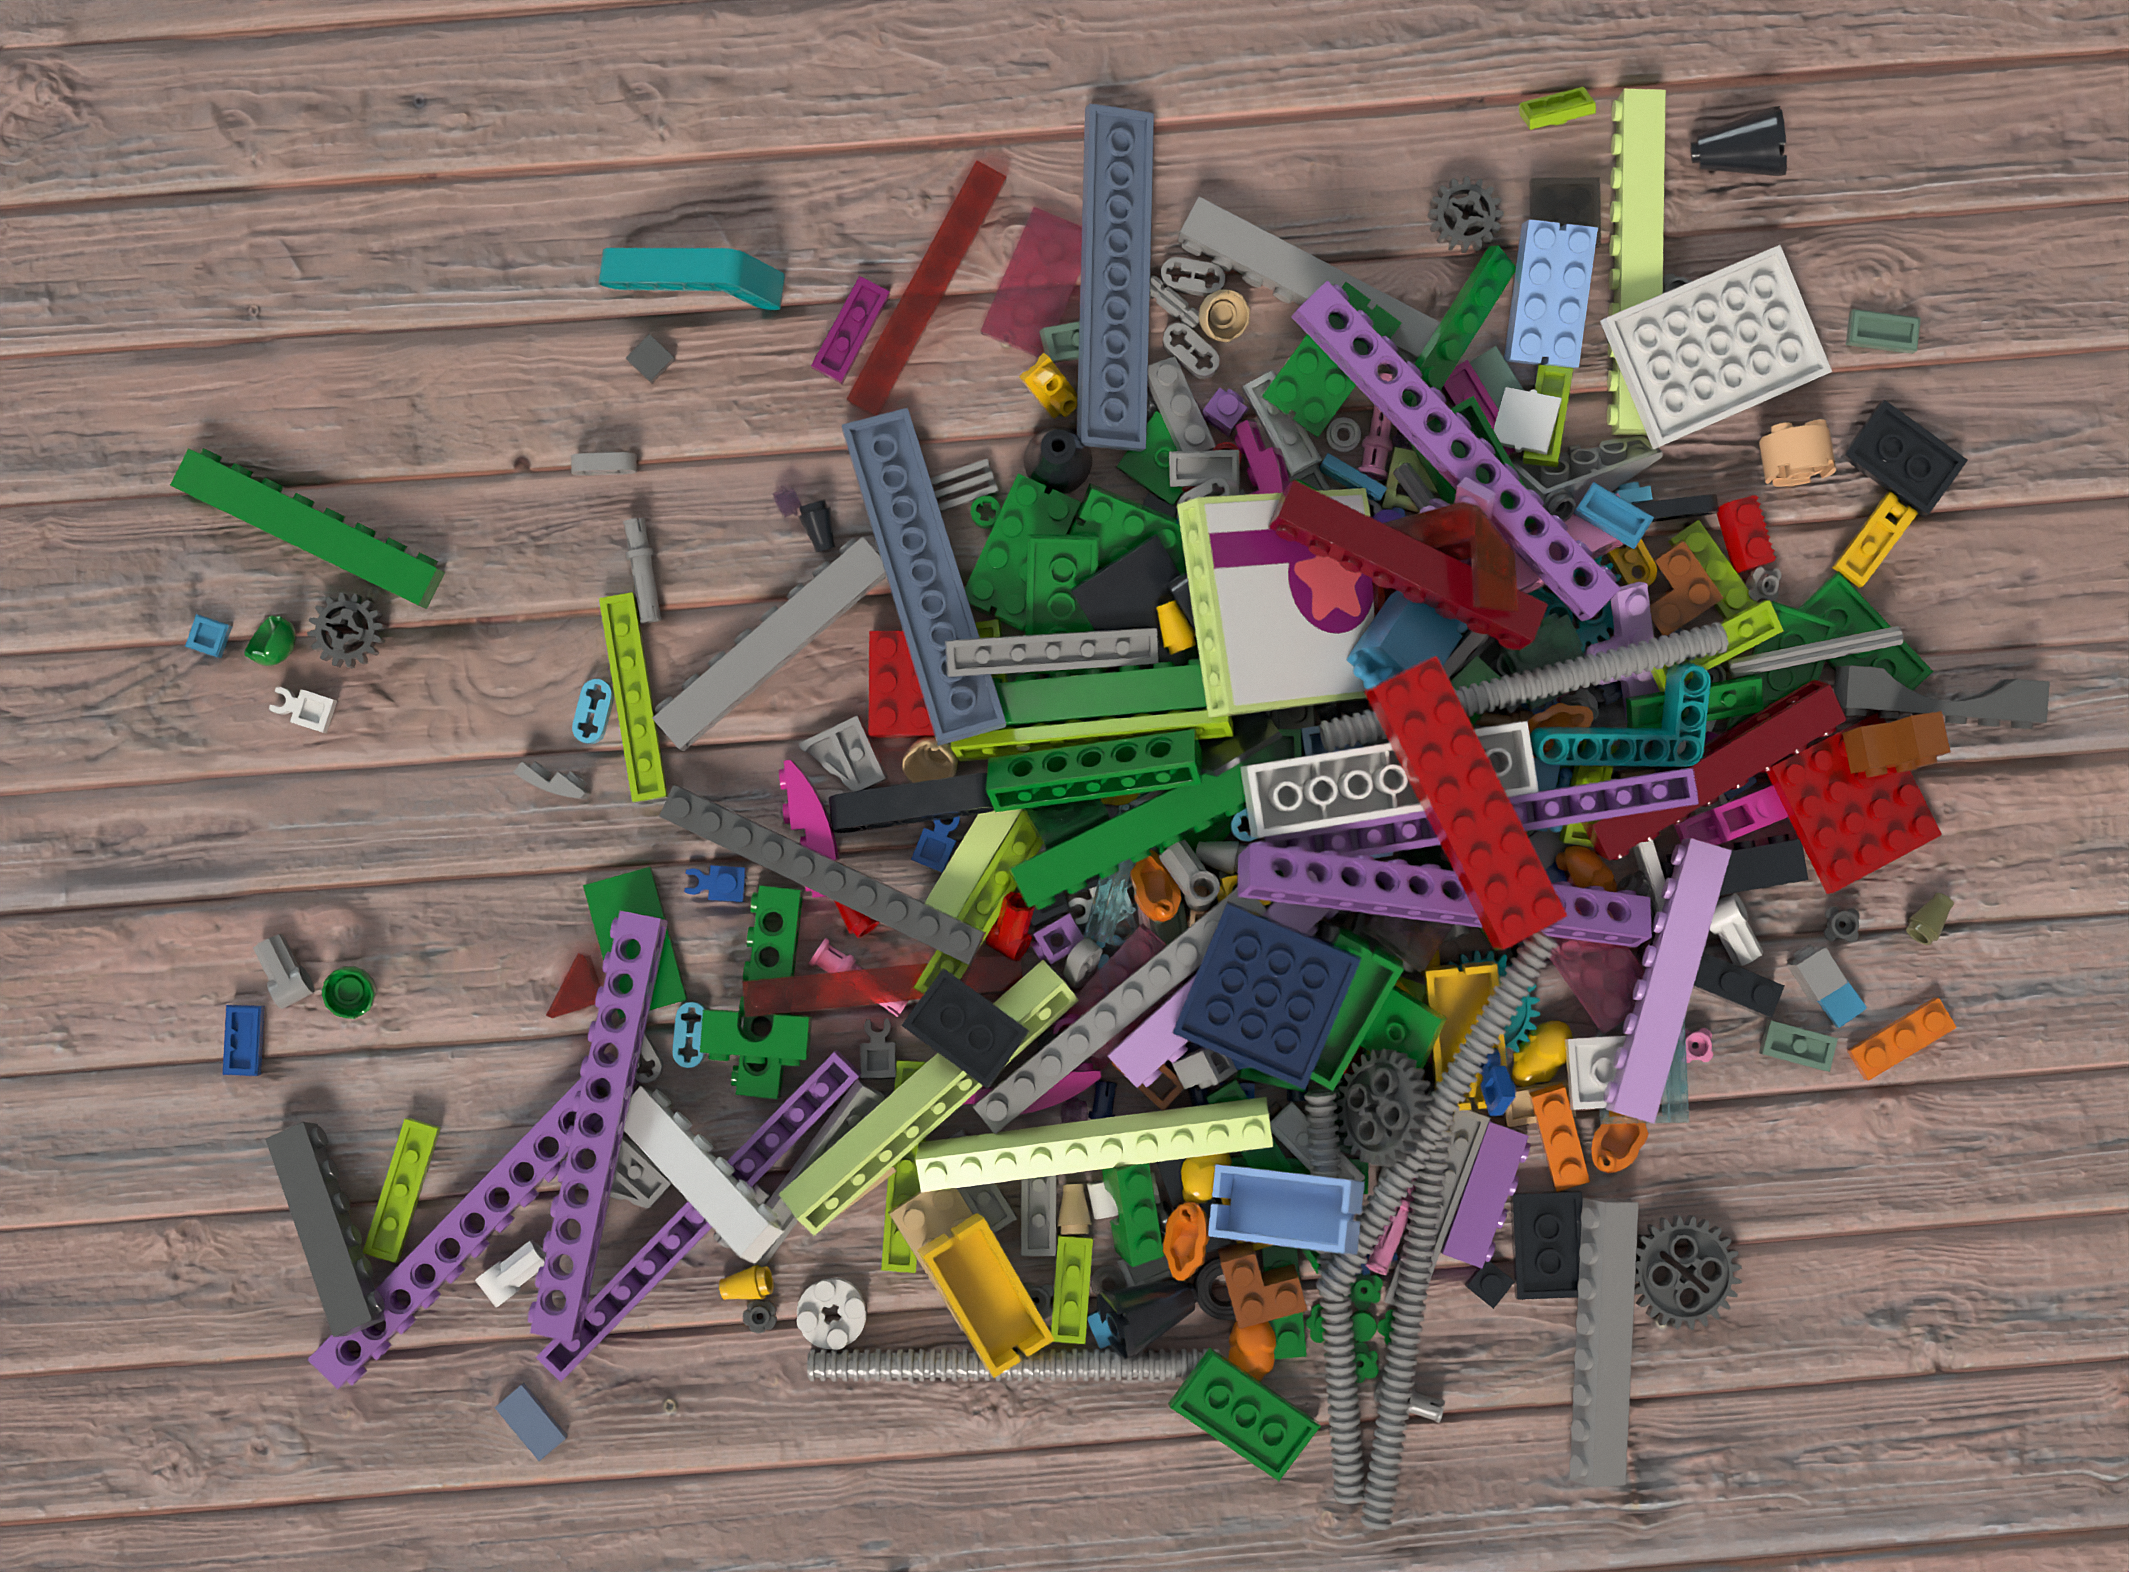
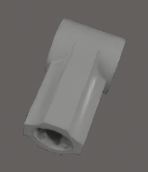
M1186 840L1168 847L1160 855L1159 859L1184 893L1186 904L1195 911L1203 912L1209 910L1213 906L1220 890V883L1217 877L1205 869ZM1204 886L1211 895L1207 897L1198 896L1193 888Z
M283 934L268 938L253 947L269 979L267 982L268 991L279 1008L284 1009L315 992L314 984L309 974L302 966L298 965Z

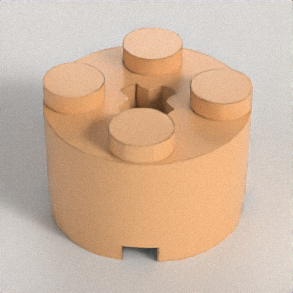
M1813 420L1805 423V426L1793 427L1792 423H1780L1772 426V433L1761 437L1759 441L1766 484L1772 481L1773 486L1777 487L1810 483V477L1815 474L1821 473V479L1836 472L1830 429L1827 427L1826 420Z

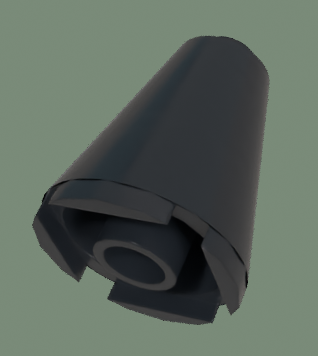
M1780 106L1770 107L1698 134L1697 142L1690 143L1692 164L1698 163L1700 170L1768 176L1786 175L1787 155H1784L1786 134L1782 109H1780Z
M1054 426L1041 430L1029 441L1024 453V467L1028 478L1046 486L1047 494H1051L1052 489L1067 494L1075 491L1087 479L1092 467V454L1090 447L1084 446L1080 442L1076 431L1067 427Z
M1174 1279L1106 1290L1097 1296V1310L1101 1322L1103 1323L1107 1320L1108 1327L1113 1335L1108 1337L1111 1346L1122 1359L1134 1357L1194 1312L1198 1296L1191 1283Z

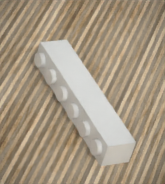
M640 1086L631 1096L624 1131L736 1254L743 1259L756 1263L784 1232L775 1222L779 1217L766 1204L762 1203L760 1206L756 1202L754 1197L757 1193L743 1180L738 1182L732 1176L735 1170L722 1157L715 1158L710 1152L714 1148L710 1142L700 1134L695 1136L689 1130L692 1127V1123L680 1112L677 1111L674 1114L669 1108L672 1102L661 1091L656 1089L654 1092H651Z

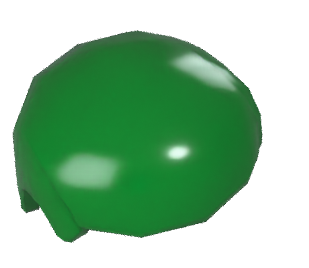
M270 615L251 638L244 651L245 656L262 666H274L283 662L294 649L296 641L294 626L281 616Z
M356 966L338 968L329 974L323 983L321 995L325 1007L335 1016L355 1019L368 1012L374 1004L377 990L373 978L364 969Z

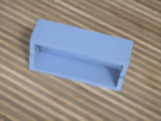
M1530 219L1522 223L1504 353L1506 362L1531 365L1541 363V365L1579 368L1598 227L1566 224L1560 227V223Z
M1216 1165L1212 1197L1230 1198L1231 1204L1230 1206L1211 1204L1208 1236L1343 1254H1357L1360 1221H1354V1214H1361L1364 1182Z

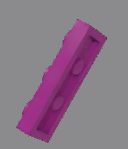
M859 276L811 365L812 369L843 384L891 295L890 291Z

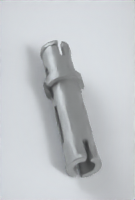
M634 518L623 521V525L625 526L629 550L625 553L626 559L631 562L640 616L639 621L640 624L658 622L662 620L651 560L654 552L653 548H649L645 518H639V520Z

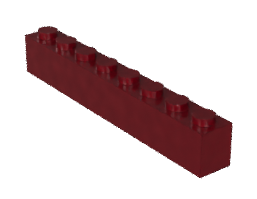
M1295 480L1283 491L1268 525V528L1276 531L1280 538L1291 542L1297 541L1307 546L1308 550L1317 556H1328L1340 562L1341 567L1345 570L1367 575L1372 578L1376 585L1384 588H1393L1404 593V597L1407 600L1418 604L1424 603L1436 609V613L1444 618L1457 619L1467 624L1468 629L1475 633L1488 634L1498 639L1499 643L1508 649L1522 650L1534 641L1548 606L1547 603Z
M1813 679L1705 743L1702 758L1693 766H1666L1656 772L1693 768L1699 804L1581 822L1596 854L1609 861L1625 857L1630 853V848L1641 842L1655 839L1660 835V831L1669 825H1676L1687 820L1690 816L1689 813L1700 807L1714 804L1719 800L1721 794L1728 790L1743 787L1748 783V778L1759 772L1771 770L1770 767L1776 765L1780 759L1787 755L1800 753L1807 748V743L1818 737H1825L1835 732L1836 726L1847 719L1831 685Z

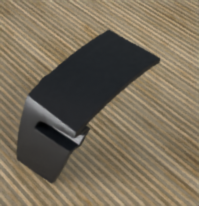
M1156 534L1070 589L1095 631L1157 628L1158 663L1173 662L1174 666L1178 667L1188 666V661L1200 659L1197 636H1194L1197 645L1172 655L1168 647L1164 648L1156 607L1176 600L1195 633L1196 629L1187 572L1180 575ZM1153 664L1137 665L1140 666V670L1153 669ZM1262 711L1230 715L1234 724V736L1199 739L1202 750V772L1218 777L1283 737L1268 714Z

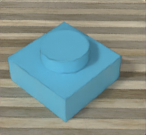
M1639 482L1622 484L1618 487L1619 491L1613 493H1618L1622 499L1631 504L1649 502L1653 499L1651 486L1640 487Z

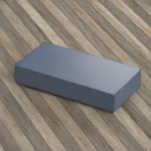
M525 1383L521 1384L494 1407L538 1461L543 1459L568 1437Z

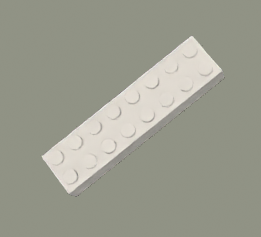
M1527 721L1474 730L1508 797L1538 792ZM1390 743L1240 767L1251 837L1254 838L1424 811Z

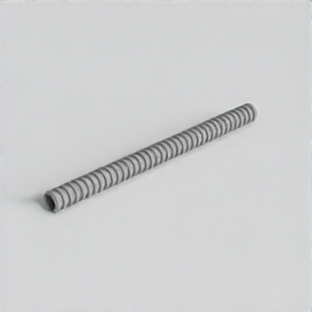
M1715 622L1711 627L1703 625L1701 630L1697 627L1692 628L1690 633L1687 630H1683L1680 632V635L1677 633L1670 634L1669 638L1663 635L1659 637V640L1651 638L1648 643L1640 641L1638 646L1632 643L1627 648L1624 646L1618 647L1617 651L1613 648L1608 649L1606 654L1600 651L1596 653V656L1593 654L1586 655L1585 659L1581 656L1577 657L1575 662L1568 659L1564 664L1556 662L1554 667L1548 664L1543 667V670L1536 667L1533 669V672L1524 670L1522 675L1516 672L1512 674L1511 678L1508 675H1504L1501 677V680L1493 678L1490 683L1485 680L1481 681L1479 686L1473 683L1470 684L1469 688L1461 686L1459 691L1455 689L1454 691L1467 717H1471L1473 712L1480 715L1485 709L1491 712L1494 711V707L1498 709L1505 708V704L1511 707L1517 701L1523 704L1526 702V699L1535 701L1537 696L1543 699L1547 697L1548 693L1551 696H1555L1558 694V691L1561 693L1568 692L1569 688L1573 691L1578 690L1580 685L1586 688L1589 687L1590 683L1593 685L1600 684L1601 680L1606 683L1611 678L1618 680L1622 675L1630 677L1632 672L1638 675L1642 673L1643 669L1646 672H1650L1653 670V667L1656 669L1663 668L1664 664L1670 667L1674 665V662L1677 664L1684 663L1685 659L1693 661L1695 657L1701 659L1706 654L1709 656L1715 655L1716 652L1721 654L1727 650L1728 638L1724 627L1719 622ZM1365 710L1363 715H1360L1358 712L1354 713L1352 718H1349L1348 715L1343 716L1340 721L1337 718L1332 719L1331 723L1322 721L1319 728L1323 746L1328 752H1333L1334 747H1338L1339 750L1344 749L1346 744L1353 747L1358 741L1360 744H1365L1366 739H1370L1373 742L1377 740L1378 736L1382 739L1387 738L1375 712L1371 713L1369 710Z
M1539 931L1529 936L1528 939H1523V948L1518 947L1517 952L1519 954L1517 958L1512 957L1511 962L1513 964L1511 968L1507 966L1505 969L1507 972L1506 976H1501L1499 979L1502 983L1499 987H1494V996L1489 995L1488 1000L1490 1002L1488 1006L1483 1005V1014L1477 1015V1024L1471 1025L1470 1028L1473 1030L1471 1034L1465 1035L1467 1041L1465 1044L1460 1043L1459 1048L1461 1050L1459 1054L1454 1053V1062H1449L1447 1065L1450 1069L1448 1072L1442 1073L1444 1079L1442 1082L1438 1081L1436 1083L1438 1087L1436 1092L1432 1091L1430 1093L1433 1099L1426 1103V1108L1433 1111V1114L1424 1118V1121L1430 1126L1429 1129H1421L1420 1131L1424 1142H1414L1416 1153H1406L1407 1161H1396L1395 1166L1385 1168L1384 1172L1386 1175L1385 1177L1380 1176L1378 1179L1380 1185L1374 1186L1373 1191L1375 1193L1373 1196H1368V1205L1362 1206V1215L1357 1214L1356 1220L1360 1221L1357 1254L1334 1252V1261L1328 1262V1271H1323L1321 1274L1323 1277L1322 1281L1318 1280L1316 1282L1318 1290L1330 1299L1337 1302L1344 1301V1292H1349L1351 1289L1349 1286L1350 1282L1354 1283L1356 1281L1354 1275L1362 1271L1360 1265L1362 1263L1366 1264L1368 1261L1366 1255L1373 1253V1244L1377 1245L1379 1243L1377 1237L1385 1233L1383 1227L1385 1225L1389 1226L1391 1223L1389 1217L1395 1216L1397 1213L1395 1207L1402 1205L1400 1199L1408 1195L1406 1189L1408 1187L1412 1188L1414 1185L1412 1179L1418 1178L1420 1175L1417 1171L1419 1168H1424V1159L1431 1157L1429 1151L1431 1149L1435 1150L1437 1147L1435 1141L1441 1140L1442 1135L1440 1133L1442 1130H1447V1121L1453 1120V1111L1460 1109L1458 1106L1459 1101L1464 1102L1466 1099L1463 1095L1465 1092H1470V1083L1476 1082V1073L1482 1072V1063L1487 1064L1489 1061L1486 1058L1488 1053L1493 1054L1494 1049L1492 1047L1494 1044H1499V1035L1505 1034V1025L1511 1024V1015L1516 1016L1518 1013L1515 1010L1517 1005L1522 1006L1523 1001L1521 999L1523 995L1528 996L1529 992L1527 989L1529 986H1534V977L1540 976V967L1545 968L1546 963L1544 961L1546 957L1551 958L1552 953L1550 951L1552 947L1557 948L1556 940Z
M1316 1089L1305 1093V1100L1309 1101L1305 1105L1306 1111H1309L1306 1120L1310 1122V1125L1307 1126V1132L1311 1133V1136L1308 1137V1143L1312 1144V1147L1309 1148V1154L1313 1155V1158L1309 1159L1310 1165L1313 1166L1310 1174L1311 1176L1341 1179L1339 1175L1342 1174V1169L1338 1167V1164L1341 1163V1157L1337 1156L1340 1152V1146L1336 1145L1339 1142V1135L1335 1134L1339 1130L1338 1124H1335L1338 1115L1334 1113V1110L1337 1109V1103L1333 1102V1099L1336 1098V1092L1330 1089ZM1316 1250V1252L1320 1253L1317 1256V1263L1321 1264L1318 1267V1274L1321 1275L1323 1271H1328L1327 1264L1329 1261H1334V1252ZM1319 1291V1295L1323 1296L1320 1300V1306L1324 1307L1321 1310V1317L1325 1318L1322 1321V1328L1326 1329L1322 1332L1323 1338L1326 1340L1323 1343V1349L1327 1351L1324 1353V1360L1328 1361L1325 1364V1371L1329 1372L1326 1375V1382L1330 1383L1326 1386V1389L1330 1394L1327 1397V1402L1331 1405L1328 1407V1414L1332 1415L1329 1418V1424L1333 1426L1330 1428V1435L1333 1437L1330 1443L1334 1448L1331 1450V1456L1335 1458L1332 1461V1467L1336 1469L1333 1471V1478L1336 1480L1334 1482V1489L1336 1490L1334 1497L1340 1503L1355 1504L1364 1500L1365 1491L1362 1489L1365 1488V1482L1362 1480L1364 1477V1470L1361 1469L1363 1460L1359 1458L1363 1454L1362 1449L1359 1447L1362 1444V1440L1359 1437L1361 1428L1357 1426L1360 1423V1417L1356 1415L1359 1413V1406L1355 1404L1359 1400L1358 1395L1355 1394L1358 1391V1386L1354 1383L1357 1380V1374L1353 1372L1356 1369V1363L1352 1361L1355 1359V1352L1351 1350L1355 1347L1354 1341L1351 1340L1354 1337V1332L1350 1329L1353 1326V1320L1349 1318L1352 1315V1309L1348 1307L1351 1305V1298L1347 1297L1351 1291L1344 1292L1345 1299L1339 1302L1330 1299Z
M1454 1119L1447 1121V1130L1441 1131V1140L1435 1141L1437 1147L1435 1150L1431 1149L1429 1151L1431 1157L1424 1159V1168L1418 1169L1417 1172L1420 1175L1416 1180H1413L1416 1190H1413L1411 1196L1414 1197V1201L1410 1202V1207L1413 1208L1412 1212L1408 1213V1218L1411 1219V1222L1406 1225V1229L1409 1230V1233L1405 1234L1407 1244L1403 1245V1251L1406 1254L1401 1257V1261L1404 1262V1266H1401L1399 1270L1402 1273V1277L1398 1278V1283L1401 1286L1396 1289V1294L1399 1295V1298L1395 1299L1394 1302L1397 1309L1393 1310V1316L1396 1318L1391 1321V1327L1394 1328V1331H1391L1389 1337L1392 1339V1342L1388 1343L1390 1353L1386 1354V1359L1389 1363L1384 1366V1370L1387 1371V1374L1383 1375L1385 1385L1381 1386V1392L1384 1395L1379 1398V1403L1382 1404V1407H1379L1377 1411L1380 1418L1376 1419V1425L1379 1427L1374 1430V1435L1377 1439L1373 1440L1372 1446L1375 1447V1450L1371 1451L1373 1461L1369 1462V1468L1372 1472H1369L1367 1475V1479L1370 1480L1366 1484L1368 1493L1364 1495V1501L1367 1504L1362 1507L1365 1515L1361 1516L1360 1520L1364 1526L1375 1530H1387L1392 1527V1522L1389 1518L1393 1517L1394 1511L1391 1507L1395 1506L1393 1496L1397 1495V1489L1394 1485H1397L1399 1482V1478L1396 1477V1474L1400 1473L1398 1464L1402 1462V1456L1399 1453L1404 1450V1446L1401 1444V1442L1405 1441L1406 1437L1403 1431L1407 1430V1424L1404 1421L1409 1418V1413L1406 1412V1409H1409L1411 1405L1408 1398L1412 1397V1391L1409 1389L1414 1386V1380L1411 1379V1376H1415L1416 1370L1413 1368V1365L1417 1364L1415 1354L1419 1353V1348L1416 1344L1421 1341L1418 1333L1422 1332V1326L1419 1324L1421 1321H1424V1315L1421 1312L1426 1309V1304L1423 1303V1300H1426L1428 1296L1425 1293V1289L1429 1288V1282L1426 1280L1431 1277L1428 1267H1432L1433 1264L1430 1256H1434V1250L1431 1248L1432 1245L1436 1244V1239L1433 1238V1235L1438 1232L1435 1224L1439 1223V1217L1436 1215L1438 1212H1441V1207L1438 1206V1203L1443 1200L1440 1191H1443L1445 1186L1441 1183L1442 1180L1446 1179V1174L1443 1171L1448 1168L1445 1158H1449L1450 1155L1447 1152V1147H1451V1141L1448 1138L1453 1136L1450 1126L1454 1125Z
M811 1349L807 1358V1376L810 1381H815L816 1378H820L821 1381H826V1378H831L832 1381H837V1378H842L843 1381H848V1378H853L854 1381H859V1378H864L865 1381H870V1378H875L876 1381H880L881 1378H886V1381H891L892 1378H897V1381H902L903 1378H908V1381H913L914 1378H919V1381H924L925 1378H930V1381H935L936 1378H941V1381H946V1378H952V1381H957V1378H963V1381H968V1378H974V1381H979V1378H985V1381H990V1378H993L986 1370L975 1349L974 1353H968V1349H963V1353H958L957 1349H952V1353H947L946 1349H942L941 1353H936L935 1349H931L930 1353H925L924 1349H920L919 1353H914L913 1349H909L908 1353H903V1349H898L897 1353H892V1349H887L886 1353H881V1349H876L875 1353H871L870 1349H865L864 1353H860L859 1349H854L853 1353H849L848 1349H843V1353H838L834 1349L832 1353H827L826 1349H822L821 1353H816L815 1349ZM1018 1349V1352L1015 1353L1019 1356L1021 1362L997 1376L996 1381H1001V1378H1007V1381H1012V1378H1017L1018 1381L1028 1378L1029 1381H1033L1037 1377H1039L1040 1381H1044L1045 1377H1050L1051 1381H1055L1056 1377H1061V1381H1066L1067 1377H1072V1381H1077V1377H1083V1381H1088V1377H1094V1381H1099V1377H1105V1381H1110V1377H1116V1381H1121V1377H1127V1381H1132V1377H1138V1381H1143V1377H1148L1149 1381H1154V1377H1159L1160 1381H1164L1165 1377H1170L1171 1381H1175L1176 1377H1181V1380L1185 1381L1208 1349H1203V1352H1198L1197 1349H1192V1352H1187L1186 1349H1181V1352H1176L1175 1349H1170V1352H1165L1164 1349L1154 1352L1153 1349H1149L1148 1352H1143L1142 1350L1134 1357L1122 1359L1116 1352H1110V1349H1105V1352H1099V1349H1094V1352H1088V1349H1083V1352H1077V1349H1072V1352H1066V1349H1061V1352H1056L1055 1349L1045 1352L1044 1349H1040L1039 1352H1035L1029 1357ZM1214 1349L1216 1352L1221 1354V1352H1219V1349Z

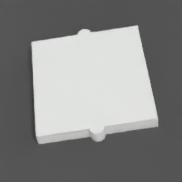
M1505 387L1494 426V432L1502 446L1515 448L1516 452L1524 450L1547 455L1562 398L1538 394L1534 389L1528 392Z

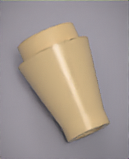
M1084 1184L1063 1185V1195L1057 1226H1061V1235L1089 1234V1225H1092L1084 1194Z

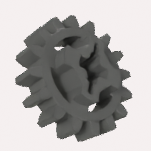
M1465 176L1462 184L1459 185L1458 181L1453 178L1449 182V189L1442 185L1437 191L1440 197L1433 196L1430 205L1436 208L1430 210L1427 214V218L1435 220L1429 228L1430 232L1439 231L1441 234L1437 242L1441 243L1444 240H1448V250L1450 251L1456 245H1460L1462 253L1467 252L1469 245H1472L1475 251H1479L1482 247V240L1490 244L1494 238L1492 233H1498L1501 225L1496 221L1503 217L1504 211L1496 210V207L1499 206L1502 200L1501 198H1491L1490 195L1494 190L1493 186L1486 190L1481 188L1483 184L1482 179H1479L1473 185L1470 184L1469 176ZM1467 194L1466 197L1460 199L1454 198L1456 195ZM1479 200H1480V201L1483 203V205L1485 206L1486 211H1484V210L1482 209V206H1481ZM1463 210L1469 211L1468 220L1461 218ZM1444 218L1449 220L1452 230L1448 227ZM1471 230L1479 232L1477 234L1470 236L1464 235V233L1469 232Z
M343 592L339 593L338 601L329 596L326 597L328 606L323 608L317 605L315 609L320 614L319 617L309 618V622L316 625L315 630L307 632L308 636L317 638V641L311 646L312 649L316 651L323 650L320 659L324 661H329L333 657L332 665L336 667H341L344 661L346 666L351 669L355 668L356 660L364 665L368 664L366 655L370 653L377 656L379 652L374 647L375 644L385 643V639L378 636L380 631L387 629L386 625L377 623V620L383 616L382 612L378 610L371 611L374 603L369 600L362 603V596L358 594H353L350 600L348 595ZM341 610L340 615L330 619L333 614ZM363 615L367 620L368 630L365 629L361 622ZM335 627L353 628L352 630L359 632V634H343L342 631L335 629ZM326 631L332 638L331 646L327 641ZM364 642L359 649L353 651L354 646Z

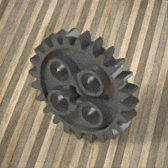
M1383 1049L1382 1051L1372 1050L1371 1055L1362 1054L1361 1063H1352L1354 1074H1344L1348 1082L1347 1087L1339 1086V1090L1344 1094V1099L1336 1101L1337 1105L1343 1107V1111L1337 1115L1338 1119L1344 1121V1124L1338 1131L1339 1133L1348 1134L1343 1143L1344 1145L1353 1146L1351 1154L1360 1156L1361 1162H1368L1371 1165L1395 1166L1396 1161L1405 1162L1407 1161L1406 1153H1416L1414 1142H1424L1423 1136L1420 1134L1421 1129L1430 1128L1424 1121L1425 1116L1433 1114V1111L1426 1108V1103L1430 1102L1433 1096L1425 1095L1424 1093L1429 1087L1430 1082L1420 1081L1425 1071L1424 1069L1415 1068L1417 1061L1415 1059H1408L1406 1053Z
M1674 1214L1673 1224H1670L1667 1219L1661 1217L1660 1229L1648 1224L1647 1227L1651 1235L1648 1238L1641 1234L1637 1235L1638 1239L1642 1242L1641 1248L1636 1247L1635 1281L1637 1284H1635L1634 1295H1642L1638 1298L1636 1304L1640 1307L1649 1305L1646 1314L1653 1318L1659 1313L1658 1322L1664 1326L1671 1318L1672 1327L1675 1329H1679L1684 1320L1686 1327L1694 1330L1696 1319L1706 1327L1708 1326L1707 1315L1710 1314L1719 1320L1720 1315L1717 1308L1721 1306L1730 1310L1731 1307L1725 1300L1726 1297L1738 1296L1730 1288L1732 1284L1742 1283V1280L1733 1276V1272L1742 1269V1265L1731 1262V1259L1735 1258L1739 1253L1734 1249H1726L1732 1240L1727 1236L1719 1238L1722 1229L1717 1226L1709 1230L1710 1221L1702 1219L1697 1225L1696 1217L1688 1215L1684 1223L1680 1215ZM1685 1238L1688 1248L1684 1254L1677 1256L1674 1252V1245L1679 1239ZM1664 1251L1675 1262L1686 1267V1270L1708 1287V1291L1703 1292L1693 1282L1681 1276L1682 1274L1663 1260L1659 1253ZM1707 1261H1713L1715 1265L1714 1273L1710 1277L1704 1278L1701 1273L1703 1264ZM1664 1266L1666 1268L1664 1280L1655 1283L1652 1279L1654 1269ZM1691 1288L1693 1290L1692 1301L1682 1305L1679 1300L1681 1292L1684 1289Z

